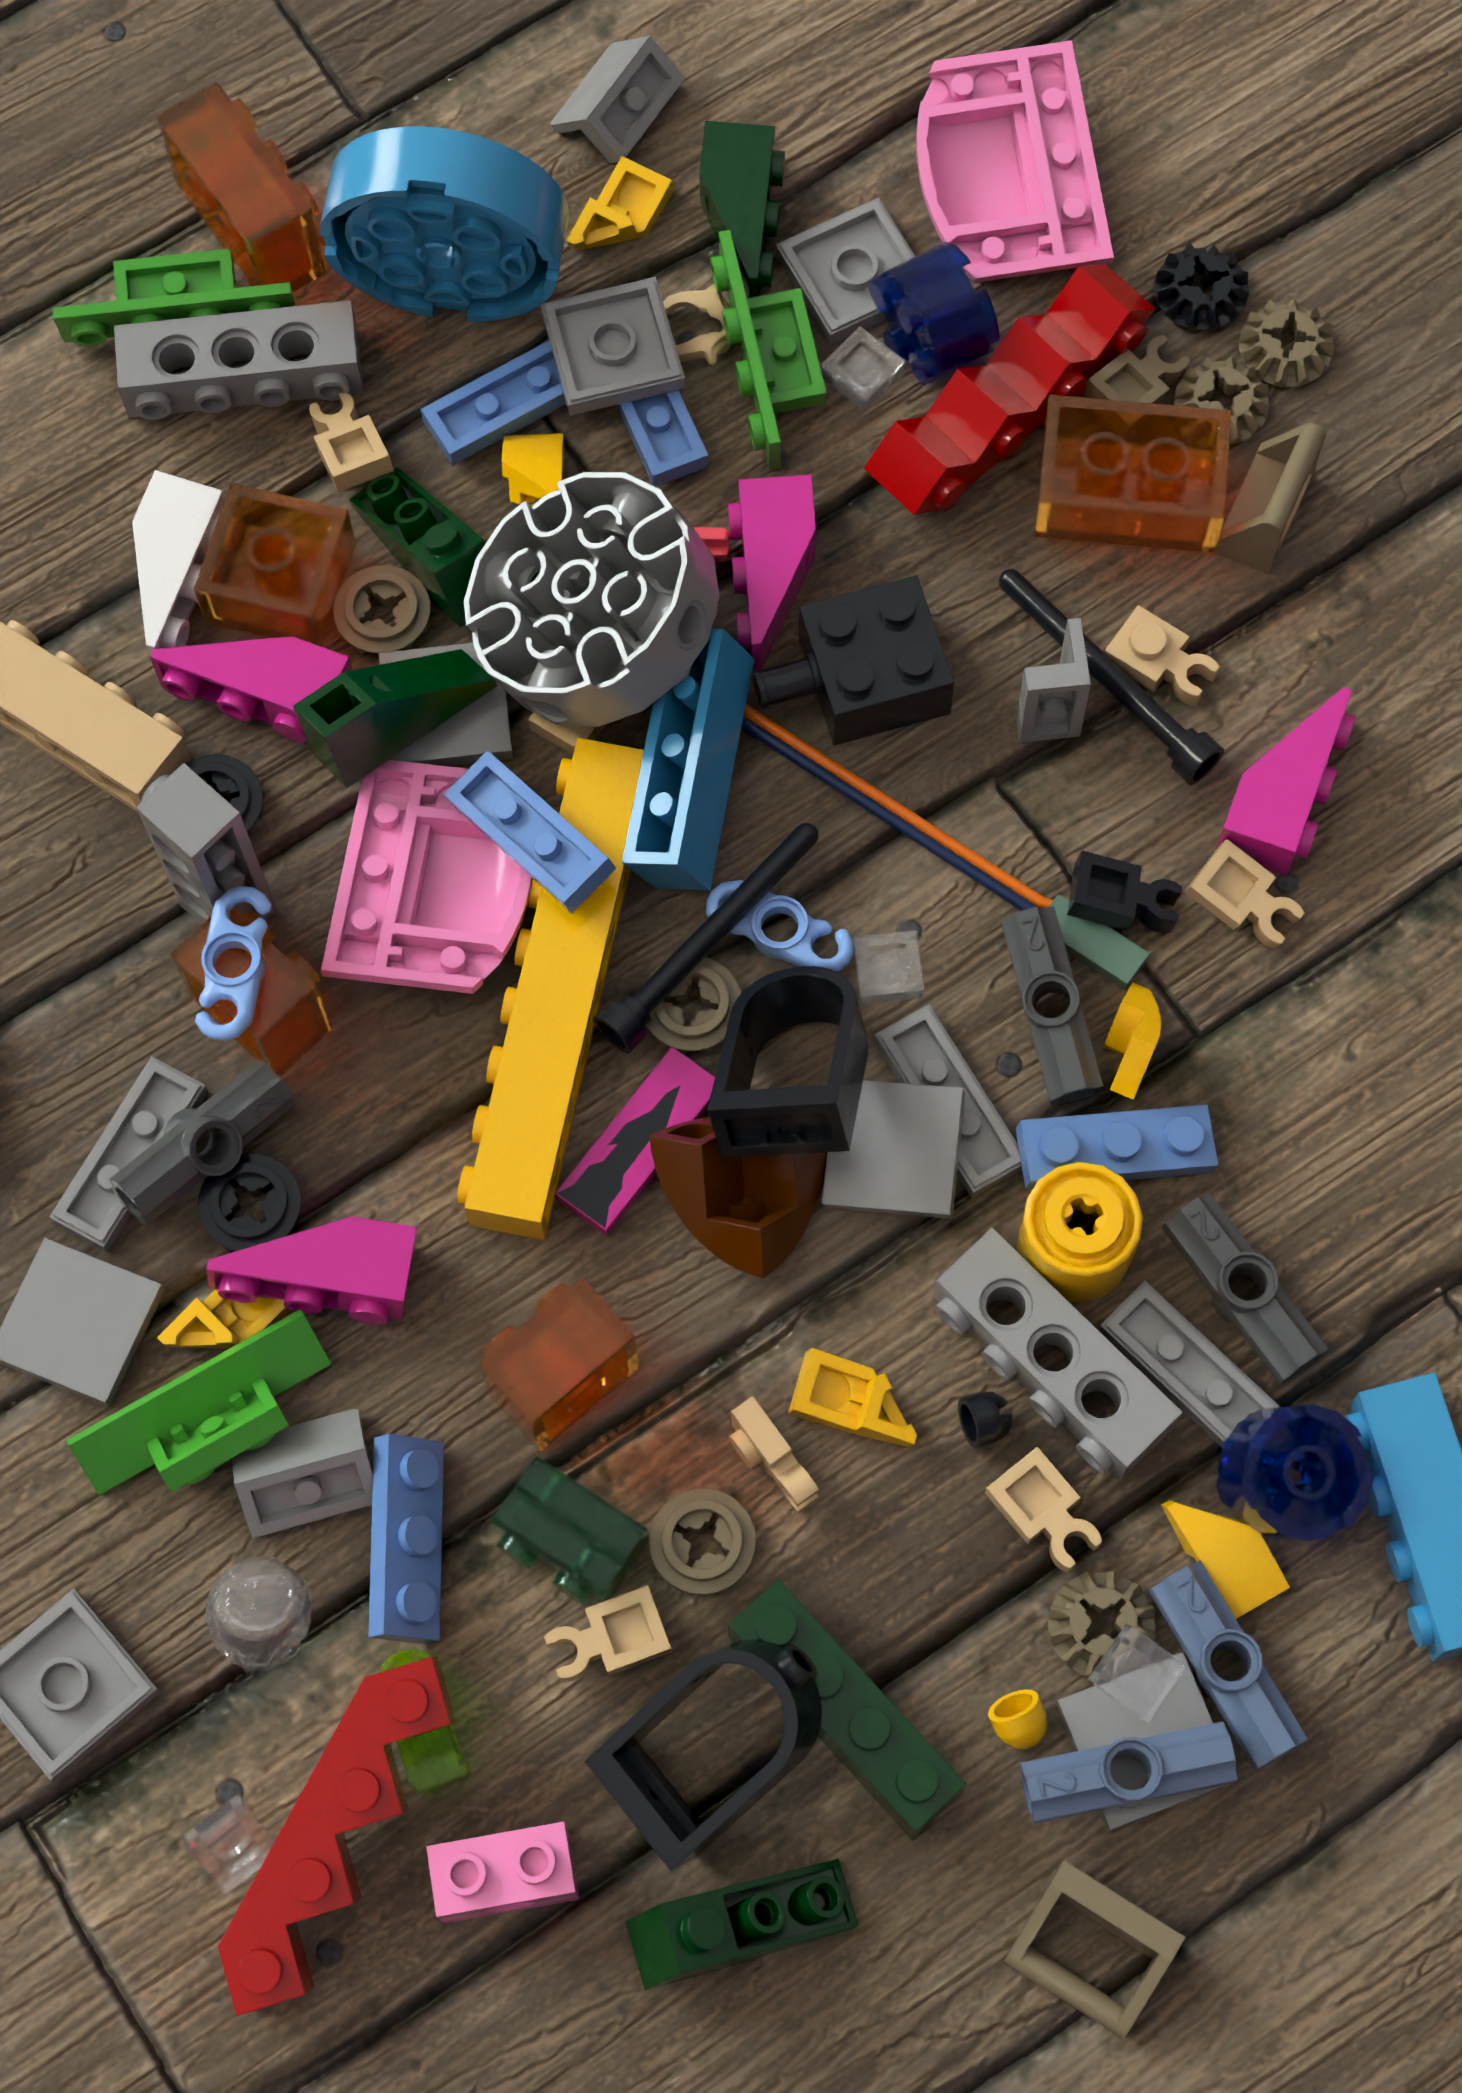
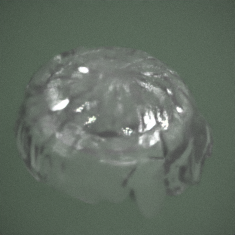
M268 1556L265 1558L251 1557L225 1570L223 1574H219L208 1594L205 1617L211 1634L210 1639L218 1652L225 1655L244 1671H270L276 1665H283L290 1660V1657H294L298 1653L301 1646L300 1642L308 1633L312 1613L311 1593L304 1580L293 1568L283 1562H279L277 1558Z

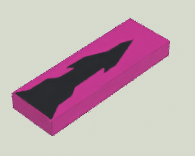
M671 1047L555 1192L556 1200L607 1237L657 1174L651 1153L649 1135L680 1123L701 1118L708 1109L715 1077L674 1047Z

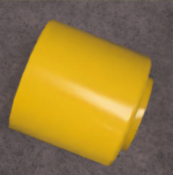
M1077 1162L1059 1166L1038 1180L1026 1200L1019 1230L1017 1252L1068 1302L1083 1303L1100 1299L1119 1286L1131 1266L1140 1241L1143 1222L1138 1197L1122 1176L1103 1165ZM1073 1210L1083 1211L1085 1214H1091L1097 1218L1093 1226V1234L1086 1235L1081 1227L1069 1229L1066 1224L1071 1221Z

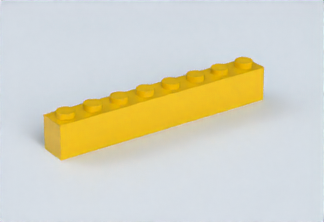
M577 738L572 759L562 758L556 783V794L563 795L559 814L603 852L616 869L572 914L532 879L529 893V908H534L536 911L531 930L522 928L516 945L515 965L522 967L517 988L507 987L502 1003L500 1021L501 1024L508 1025L503 1047L493 1046L487 1066L486 1082L494 1084L489 1106H478L473 1124L472 1143L480 1145L474 1167L464 1166L458 1186L457 1202L465 1204L464 1209L469 1225L472 1227L544 1241L546 1239L555 1200V1192L557 1191L594 1032L595 1024L593 1017L599 1010L631 872L629 868L622 864L643 758L644 750Z

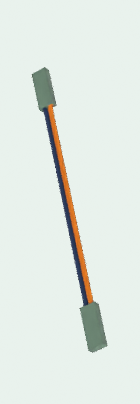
M746 704L741 729L1017 909L1023 911L1034 907L1045 908L1054 906L1067 953L1126 991L1147 962L1150 955L1149 952L1109 926L1067 915L1069 900L1059 894L1054 900L1043 897Z

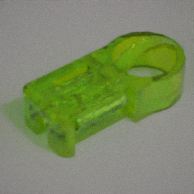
M413 1648L399 1650L384 1661L378 1673L409 1664L410 1661H419L431 1656L425 1651ZM453 1724L396 1741L409 1784L418 1794L424 1795L436 1791L438 1786L445 1783H459L468 1779L471 1775L469 1763L459 1765V1761L464 1758Z

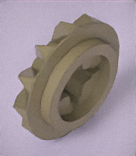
M1295 297L1287 304H1275L1270 299L1263 309L1257 312L1251 311L1239 337V351L1246 367L1251 368L1255 366L1257 377L1260 380L1279 387H1298L1316 380L1328 368L1335 349L1332 338V324H1326L1320 318L1318 307L1311 310L1298 305ZM1286 327L1292 328L1294 341L1297 342H1295L1293 349L1289 351L1288 358H1283L1284 349H1281V340L1278 338L1281 337L1282 332L1286 331Z
M1233 355L1226 361H1212L1207 356L1201 365L1193 369L1187 367L1182 379L1176 386L1174 394V410L1182 427L1194 438L1218 446L1238 444L1253 437L1264 425L1270 408L1268 384H1263L1257 377L1255 366L1247 369L1238 365ZM1214 385L1222 388L1227 396L1236 395L1233 397L1230 416L1227 408L1223 409L1219 401L1209 402L1213 396Z
M390 565L368 567L350 576L338 590L333 606L334 621L342 640H346L354 646L361 655L365 652L379 654L400 649L410 650L413 642L421 634H427L430 612H432L428 593L421 581L409 571ZM371 597L377 604L380 603L386 609L394 605L396 606L392 610L395 626L391 627L389 623L385 624L380 618L370 622L374 617L371 608Z
M705 957L651 1012L652 1022L647 1027L659 1045L665 1044L669 1047H674L683 1055L689 1051L704 1050L710 1052L715 1045L722 1042L725 1038L732 1007L741 994L739 985L726 967L713 959ZM660 965V966L649 976V978H650L662 965ZM693 984H698L701 1004L710 1007L708 1011H698L695 1015V1020H691V1025L686 1026L682 1008L673 1006L675 1002H686L688 994L692 993Z
M709 1488L686 1490L669 1499L656 1514L649 1534L650 1554L657 1572L677 1591H685L703 1597L725 1589H731L745 1572L750 1569L756 1547L754 1525L745 1508L732 1496ZM713 1518H716L714 1542L721 1547L722 1552L728 1554L727 1557L720 1553L714 1555L705 1552L700 1560L695 1561L693 1567L688 1566L691 1562V1544L677 1530L680 1529L685 1533L691 1531L695 1534H700L705 1526L709 1527Z
M1116 1571L1084 1572L1062 1586L1050 1607L1048 1633L1056 1654L1070 1669L1089 1678L1113 1679L1133 1671L1145 1660L1156 1638L1155 1608L1143 1593L1140 1584L1131 1582L1127 1578L1120 1576ZM1081 1603L1099 1613L1105 1612L1109 1607L1113 1609L1119 1603L1122 1608L1117 1613L1118 1617L1114 1627L1120 1633L1118 1637L1125 1645L1117 1638L1112 1639L1106 1634L1100 1635L1096 1640L1092 1638L1087 1645H1084L1082 1641L1087 1636V1630L1092 1621Z

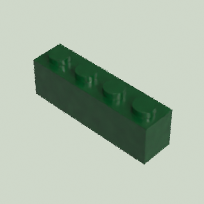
M779 1579L728 1624L729 1639L733 1643L741 1640L760 1639L785 1648L792 1644L807 1654L817 1670V1677L814 1680L819 1691L822 1706L821 1726L818 1737L912 1841L962 1795L966 1783Z

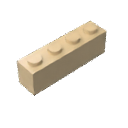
M10 620L5 625L0 621L1 725L135 811H137L136 807L142 802L145 791L157 778L166 774L171 775L183 763L186 764L192 760L184 742L186 736L184 731L170 718L160 713L150 717L136 708L135 700L118 685L107 682L104 686H101L87 677V670L69 654L58 651L54 656L38 646L40 642L37 637L20 623Z

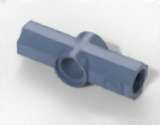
M1201 1561L1187 1565L1149 1590V1594L1191 1662L1197 1685L1206 1695L1213 1699L1255 1771L1269 1765L1308 1741V1738L1262 1664L1263 1656L1259 1645L1250 1635L1243 1632ZM1226 1649L1236 1653L1242 1659L1244 1665L1243 1678L1237 1681H1226L1218 1677L1211 1665L1212 1652Z
M1224 1721L1145 1738L1124 1737L1110 1745L1020 1763L1022 1786L1032 1824L1115 1807L1134 1808L1145 1801L1233 1784L1238 1781L1236 1758L1231 1737L1226 1730ZM1120 1756H1130L1137 1759L1143 1765L1146 1772L1144 1787L1137 1790H1126L1118 1786L1110 1772L1112 1760Z

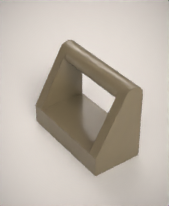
M1307 423L1260 444L1217 538L1214 553L1270 574L1314 477L1326 438V431L1321 426Z
M1064 1860L1058 1867L1003 1962L1124 2039L1186 1937ZM1057 1900L1062 1901L1152 1959L1125 2006L1030 1946Z

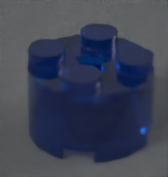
M947 241L883 272L880 276L870 280L868 286L876 307L885 314L890 328L883 333L887 350L896 364L899 365L908 361L915 376L923 385L932 383L994 352L995 350L991 344L1000 340L997 316L986 288L975 292L961 269L970 264V260L955 244Z
M1314 1404L1265 1408L1250 1413L1236 1425L1223 1445L1218 1465L1219 1477L1216 1483L1221 1502L1229 1507L1233 1516L1238 1521L1251 1526L1262 1536L1276 1540L1312 1541L1327 1538L1340 1529H1346L1354 1524L1368 1504L1374 1480L1373 1468H1368L1366 1452L1358 1439V1436L1362 1435L1355 1425L1337 1411ZM1292 1461H1297L1293 1470L1301 1473L1298 1484H1293L1291 1481L1290 1466Z

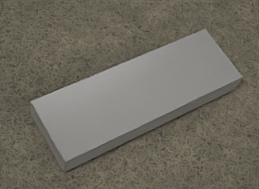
M930 1004L875 1034V1044L900 1083L964 1088L966 1096L957 1175L972 1199L1022 1171L1017 1142Z
M151 1056L49 1216L53 1224L108 1253L132 1215L113 1192L109 1179L163 1136L167 1122L174 1114L183 1109L200 1107L209 1093L206 1085Z
M1146 1281L1098 1329L1129 1361L1242 1467L1290 1418L1288 1413Z

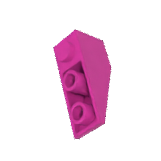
M811 475L739 479V503H728L730 540L742 539L743 557L732 558L734 594H746L747 612H736L738 643L744 649H750L751 656L754 658L752 670L762 669L815 559L816 524Z
M294 636L153 649L150 655L161 686L173 696L186 701H193L195 697L216 704L220 711L233 719L248 722L252 717L272 725L273 729L285 738L301 743L305 742L307 738L293 705L341 673L352 670L348 656Z
M1344 687L1242 774L1217 848L1223 841L1228 839L1265 869L1285 876L1288 874L1294 855L1307 859L1319 823L1307 820L1313 801L1326 804L1338 770L1326 766L1332 748L1344 751L1356 718L1355 715L1345 712L1352 690Z
M351 1216L209 1259L207 1264L208 1289L218 1290L220 1297L238 1303H254L258 1297L274 1300L284 1299L283 1305L286 1308L295 1312L301 1309L305 1314H318L322 1312L323 1308L348 1311L351 1319L366 1324H385L388 1318L402 1320L415 1249L417 1227Z

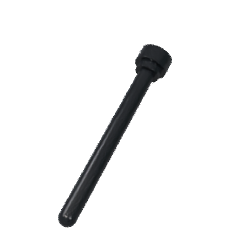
M1007 569L1003 571L999 577L1000 588L1057 643L1063 646L1068 618L1017 570ZM1083 633L1089 673L1169 748L1167 756L1173 760L1171 768L1189 785H1193L1204 778L1220 761L1224 754V748L1207 732L1198 733L1193 728L1185 730Z
M810 823L798 825L631 997L623 995L619 1001L611 999L593 1017V1022L600 1033L616 1048L629 1054L648 1035L646 1027L652 1022L651 1012L816 844L819 837L817 828Z

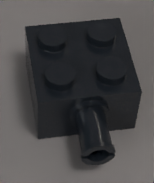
M918 575L800 606L799 642L804 658L761 670H752L755 692L762 709L814 694L815 698L819 700L833 746L951 714L954 680Z

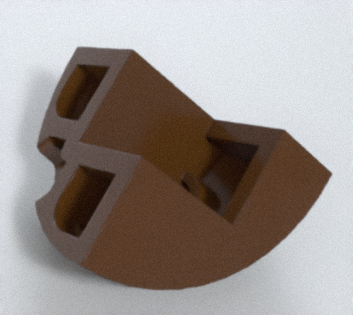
M710 1117L680 1123L649 1135L651 1153L662 1188L678 1217L704 1247L734 1268L761 1278L768 1276L784 1262L801 1239L812 1217L824 1181L828 1152L722 1158Z

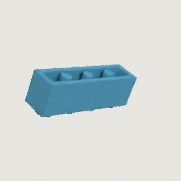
M711 629L708 642L693 662L691 672L687 678L653 703L622 864L655 889L708 891L711 889L754 664V658L724 629Z
M1433 1372L1358 1392L1348 1407L1350 1414L1344 1416V1426L1353 1452L1355 1454L1363 1453L1371 1478L1365 1479V1491L1370 1508L1376 1518L1384 1516L1392 1542L1386 1543V1555L1391 1572L1397 1582H1406L1413 1607L1407 1609V1618L1413 1639L1419 1648L1427 1646L1431 1661L1436 1662L1462 1655V1450L1437 1376Z

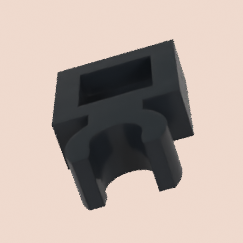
M1081 851L1074 865L1067 915L1126 931L1136 917L1152 931L1170 933L1178 921L1179 913L1164 910L1157 902L1174 906L1182 893V886L1166 879L1156 880L1151 884L1141 882L1142 866Z

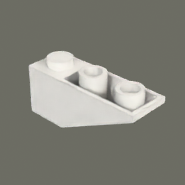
M155 470L132 521L145 640L150 655L153 649L186 646L190 632L188 619L195 603H202L206 599L212 582L211 566L218 550L225 551L234 531V518L230 515L223 490Z

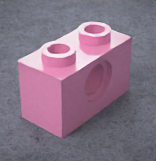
M565 1822L426 1846L436 1917L444 1924L580 1900L570 1833Z

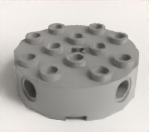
M582 472L557 482L559 490L546 494L532 506L526 500L501 520L476 557L465 594L466 626L472 631L476 655L487 673L523 707L556 725L600 727L644 711L675 685L687 678L691 672L693 662L708 642L713 620L717 615V605L720 596L713 554L693 526L659 488L626 472Z

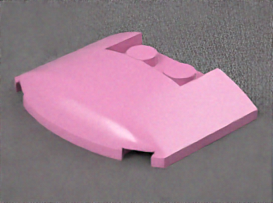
M1072 40L934 61L929 72V78L933 80L923 101L920 102L917 119L916 153L919 180L935 229L946 249L965 269V274L974 283L1113 262L1114 254Z
M388 760L362 778L321 966L322 976L474 994L483 985V980L504 959L522 924L529 902L533 878L461 814L443 795L468 770L467 768Z

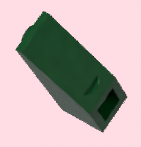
M705 121L699 168L700 204L718 243L719 232L731 231L746 298L760 296L761 287H772L774 252L765 251L766 236L777 237L780 201L771 200L772 186L783 187L785 151L775 150V126Z
M396 467L393 469L394 471L374 478L365 489L350 498L349 501L399 564L421 581L426 588L430 601L455 624L462 627L466 624L464 610L465 594L475 559L486 543L470 527L401 469Z
M459 649L345 671L293 705V708L314 756L348 788L497 687V683L466 652Z
M839 1859L661 1903L626 1921L644 1990L705 1975L859 1926Z

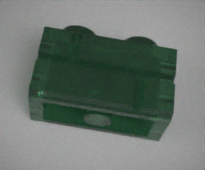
M538 1456L529 1464L516 1483L514 1490L509 1493L491 1522L495 1533L502 1537L496 1546L504 1554L528 1569L537 1560L557 1574L552 1584L562 1593L582 1605H586L590 1597H593L600 1603L611 1599L649 1541V1532L646 1527Z

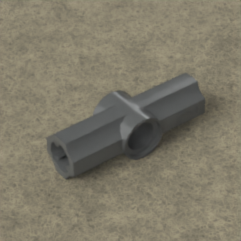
M1054 906L1045 908L1034 907L1016 912L1011 917L1002 920L1001 924L1050 1104H1070L1088 1099L1104 1091L1105 1088ZM1048 993L1063 994L1070 1000L1067 1011L1057 1018L1043 1017L1035 1011V1007L1040 998Z
M261 1060L255 1061L200 1107L183 1109L174 1114L167 1122L163 1136L109 1179L113 1192L123 1206L139 1222L144 1225L150 1224L207 1176H220L232 1170L239 1162L243 1147L295 1105L292 1100L294 1095L283 1078L277 1075L268 1063ZM209 1129L210 1140L208 1146L203 1152L197 1154V1140L204 1131Z
M1210 1193L1195 1198L1180 1208L1176 1214L1164 1223L1162 1227L1164 1232L1212 1294V1304L1216 1312L1225 1321L1233 1323L1280 1386L1295 1379L1326 1355L1329 1349L1279 1285L1278 1273L1273 1263L1265 1256L1253 1251ZM1235 1277L1251 1279L1257 1284L1261 1297L1252 1301L1238 1298L1232 1293L1229 1287V1280Z

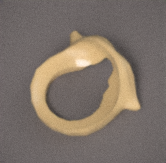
M714 284L706 290L679 292L668 296L663 301L666 314L682 306H693L700 311L708 312L711 317L720 320L723 326L721 332H709L708 334L699 335L688 342L676 345L680 362L705 358L710 365L716 364L717 357L725 354L730 349L731 345L728 344L722 309L730 307L721 292H716Z

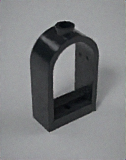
M800 966L779 970L755 981L735 1001L730 1013L708 1105L709 1117L722 1158L850 1151L869 1043L855 989L850 981L840 973L816 966ZM826 1022L839 1026L827 1085L750 1090L758 1054L766 1042L773 1036L787 1028L803 1023Z
M760 1639L737 1641L706 1653L686 1666L584 1761L670 1871L701 1854L800 1764L812 1750L819 1734L822 1718L821 1699L814 1680L817 1677L816 1667L807 1654L797 1646L789 1644L785 1648ZM725 1663L739 1664L761 1674L775 1689L784 1712L785 1726L783 1739L772 1760L702 1823L639 1742Z

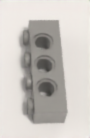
M351 300L114 326L118 390L128 418L141 417L148 420H158L174 413L192 411L220 413L230 407L256 404L266 407H277L293 400L312 398L329 401L339 400V393L341 392L349 394L364 393L359 334ZM298 355H308L302 361H289ZM241 361L249 362L243 367L231 368L235 363ZM190 368L185 373L172 374L177 369Z
M185 763L178 767L171 775L166 774L157 778L147 788L142 797V802L136 809L180 906L209 931L215 902L229 889L240 886L253 887L266 895L272 904L270 912L261 915L252 904L241 902L236 904L230 911V919L234 924L244 927L250 925L257 918H262L266 921L277 909L240 812ZM232 948L229 950L233 953L237 948Z
M992 1227L936 1280L933 1298L939 1302L935 1306V1310L940 1318L959 1335H963L968 1331L985 1348L981 1355L991 1369L1006 1381H1010L1015 1377L1032 1394L1028 1401L1036 1413L1052 1427L1057 1428L1062 1423L1080 1441L1076 1445L1079 1454L1100 1474L1104 1475L1109 1470L1121 1481L1176 1427L1183 1412ZM1007 1300L1019 1308L1022 1318L1014 1324L1002 1325L991 1319L986 1308L995 1301ZM1043 1346L1058 1347L1066 1354L1069 1365L1060 1371L1045 1370L1036 1362L1034 1352ZM1089 1392L1105 1393L1115 1403L1116 1413L1108 1418L1093 1417L1084 1409L1081 1398Z

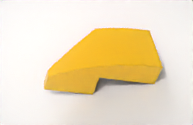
M621 156L598 200L589 198L566 240L569 247L575 250H583L647 236L675 190L673 181Z
M563 433L504 435L502 475L509 480L510 502L521 504L526 500L528 503H533L540 500L546 494L559 490L557 482L563 480L565 457Z
M1132 982L1119 1006L1103 1048L1123 1056L1110 1090L1134 1100L1161 1031V1016L1150 989Z
M214 1290L204 1301L195 1298L157 1338L167 1347L231 1348L283 1319L292 1310L283 1305L284 1299L274 1300L258 1297L254 1303H238L220 1297L218 1290Z
M815 1348L806 1351L788 1414L856 1435L906 1447L913 1446L917 1438L912 1424L907 1425L889 1391L892 1389V1386L885 1373L877 1376L873 1368Z
M1171 1500L1161 1504L1185 1553L1195 1558L1196 1562H1202L1235 1619L1290 1588L1257 1527Z

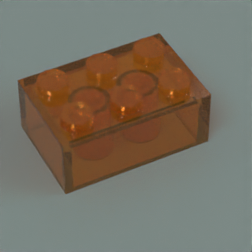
M218 82L156 116L177 186L224 249H231L235 265L251 286L290 282L292 291L295 292L326 273L321 249L326 244L323 237L319 236V226L313 218L319 214L318 206L303 182L300 181L294 185L286 175L288 171L287 165L276 145L271 140L262 143L254 132L257 130L255 121L240 98L231 101Z
M1049 395L1043 430L1034 537L1215 553L1225 513L1231 410Z

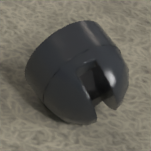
M978 1392L961 1397L958 1401L960 1424L968 1443L974 1449L996 1443L1003 1439L1011 1429L1012 1415H1000L999 1410L1007 1405V1401L994 1392Z

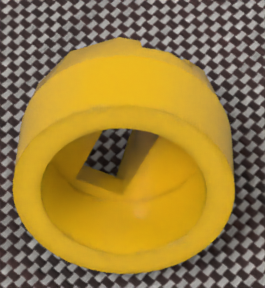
M1024 1689L1011 1692L998 1699L988 1711V1717L997 1736L1013 1748L1029 1749L1036 1746L1045 1736L1048 1726L1047 1715L1038 1693L1034 1690Z

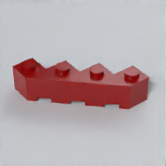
M1106 264L1079 266L1046 314L1017 318L986 365L957 369L925 416L895 421L864 469L913 515L947 510L961 497L969 486L1001 459L1012 455L1021 446L1025 438L1060 408L1074 402L1085 389L1090 377L1120 354L1125 353L1127 350L1132 352L1145 337L1147 328L1144 324L1155 308Z
M438 1656L364 1677L218 1944L236 2016L303 1996L314 1987L297 1922L355 1904L362 1898L344 1832L401 1815L409 1810L391 1743L456 1723Z

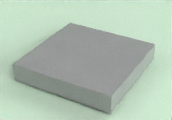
M879 197L776 244L777 259L795 289L801 288L805 305L830 346L934 297L933 284Z
M656 277L540 304L543 322L569 416L686 389L685 376Z
M473 643L379 653V664L381 665L462 649L486 671L476 655L477 652L474 649ZM496 682L497 687L389 760L440 766L474 764L487 750L499 761L512 760L513 752L506 690Z
M863 1080L850 1151L827 1153L822 1205L829 1209L953 1219L966 1096L964 1088Z
M44 1238L0 1327V1364L110 1408L165 1289L160 1283Z
M74 1588L0 1650V1719L49 1780L54 1783L60 1780L161 1693Z
M1183 1652L1069 1695L1056 1702L1075 1752L1110 1745L1124 1737L1145 1738L1213 1724ZM1120 1756L1112 1760L1110 1772L1118 1786L1126 1790H1137L1144 1787L1146 1772L1143 1765L1137 1759L1130 1756ZM1228 1785L1145 1801L1134 1808L1115 1807L1101 1810L1100 1814L1107 1831L1111 1832Z

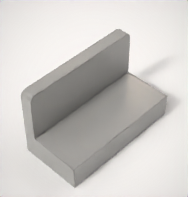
M650 35L614 42L605 50L551 121L550 125L557 133L581 130L609 163H617L621 156L627 157L684 81L685 77Z
M1081 618L1067 619L1059 664L1024 668L1016 718L1019 743L1080 737L1091 686Z
M350 1409L286 1427L277 1432L272 1440L263 1447L252 1451H244L232 1458L234 1485L252 1538L372 1505L373 1467L366 1448L362 1420L358 1409Z

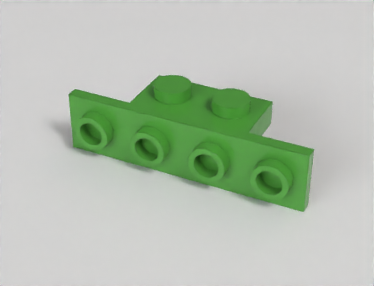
M731 231L719 232V256L710 257V265L716 292L727 291L731 307L722 309L728 344L739 343L743 360L735 362L740 395L742 398L752 396L756 414L747 415L750 438L754 451L764 449L769 471L780 469L781 440L774 414L826 404V388L801 288L746 298Z
M220 249L113 261L116 301L52 308L53 320L64 343L73 342L81 346H94L104 343L107 338L115 337L114 326L292 307L297 306L290 282L236 288L234 258L231 249Z
M299 1309L66 1441L98 1495L105 1493L154 1464L170 1492H173L185 1484H195L206 1479L215 1471L217 1466L244 1451L256 1450L270 1442L277 1432L289 1426L274 1397L330 1366L331 1362L302 1310Z

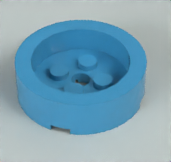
M424 126L395 127L374 131L358 137L348 143L337 154L331 169L319 236H322L326 244L324 256L332 268L351 285L381 302L432 318L436 307L467 311L468 322L496 321L528 313L538 308L541 303H545L553 294L558 281L569 219V208L563 191L544 169L526 156L505 145L474 134L445 128Z

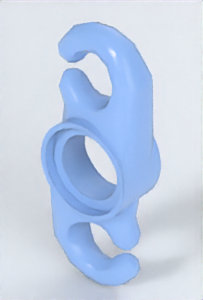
M744 881L723 882L713 889L706 900L707 917ZM768 892L730 931L732 934L746 936L752 940L755 947L763 955L772 959L783 960L797 967L816 966L839 972L849 965L854 955V941L849 931L839 929L835 933V939L838 944L837 954L831 959L819 958L813 951V943L817 938L831 933L832 926L830 923L824 920L813 919L807 915L803 906L795 899L779 896L772 892ZM773 914H786L795 920L798 930L791 939L776 942L764 935L761 929L762 924Z
M240 886L229 889L215 902L207 941L201 956L202 966L205 971V988L199 997V1002L202 1007L210 1008L219 1000H229L237 1008V1016L232 1022L225 1025L214 1022L207 1012L203 1011L196 1015L195 1023L201 1033L214 1040L226 1041L238 1038L252 1024L260 984L265 973V961L262 956V938L268 925L262 918H257L245 927L234 924L230 919V911L236 904L241 902L252 904L261 915L270 912L272 904L266 895L253 887ZM240 948L250 953L252 957L251 965L241 976L227 978L216 972V961L224 951Z

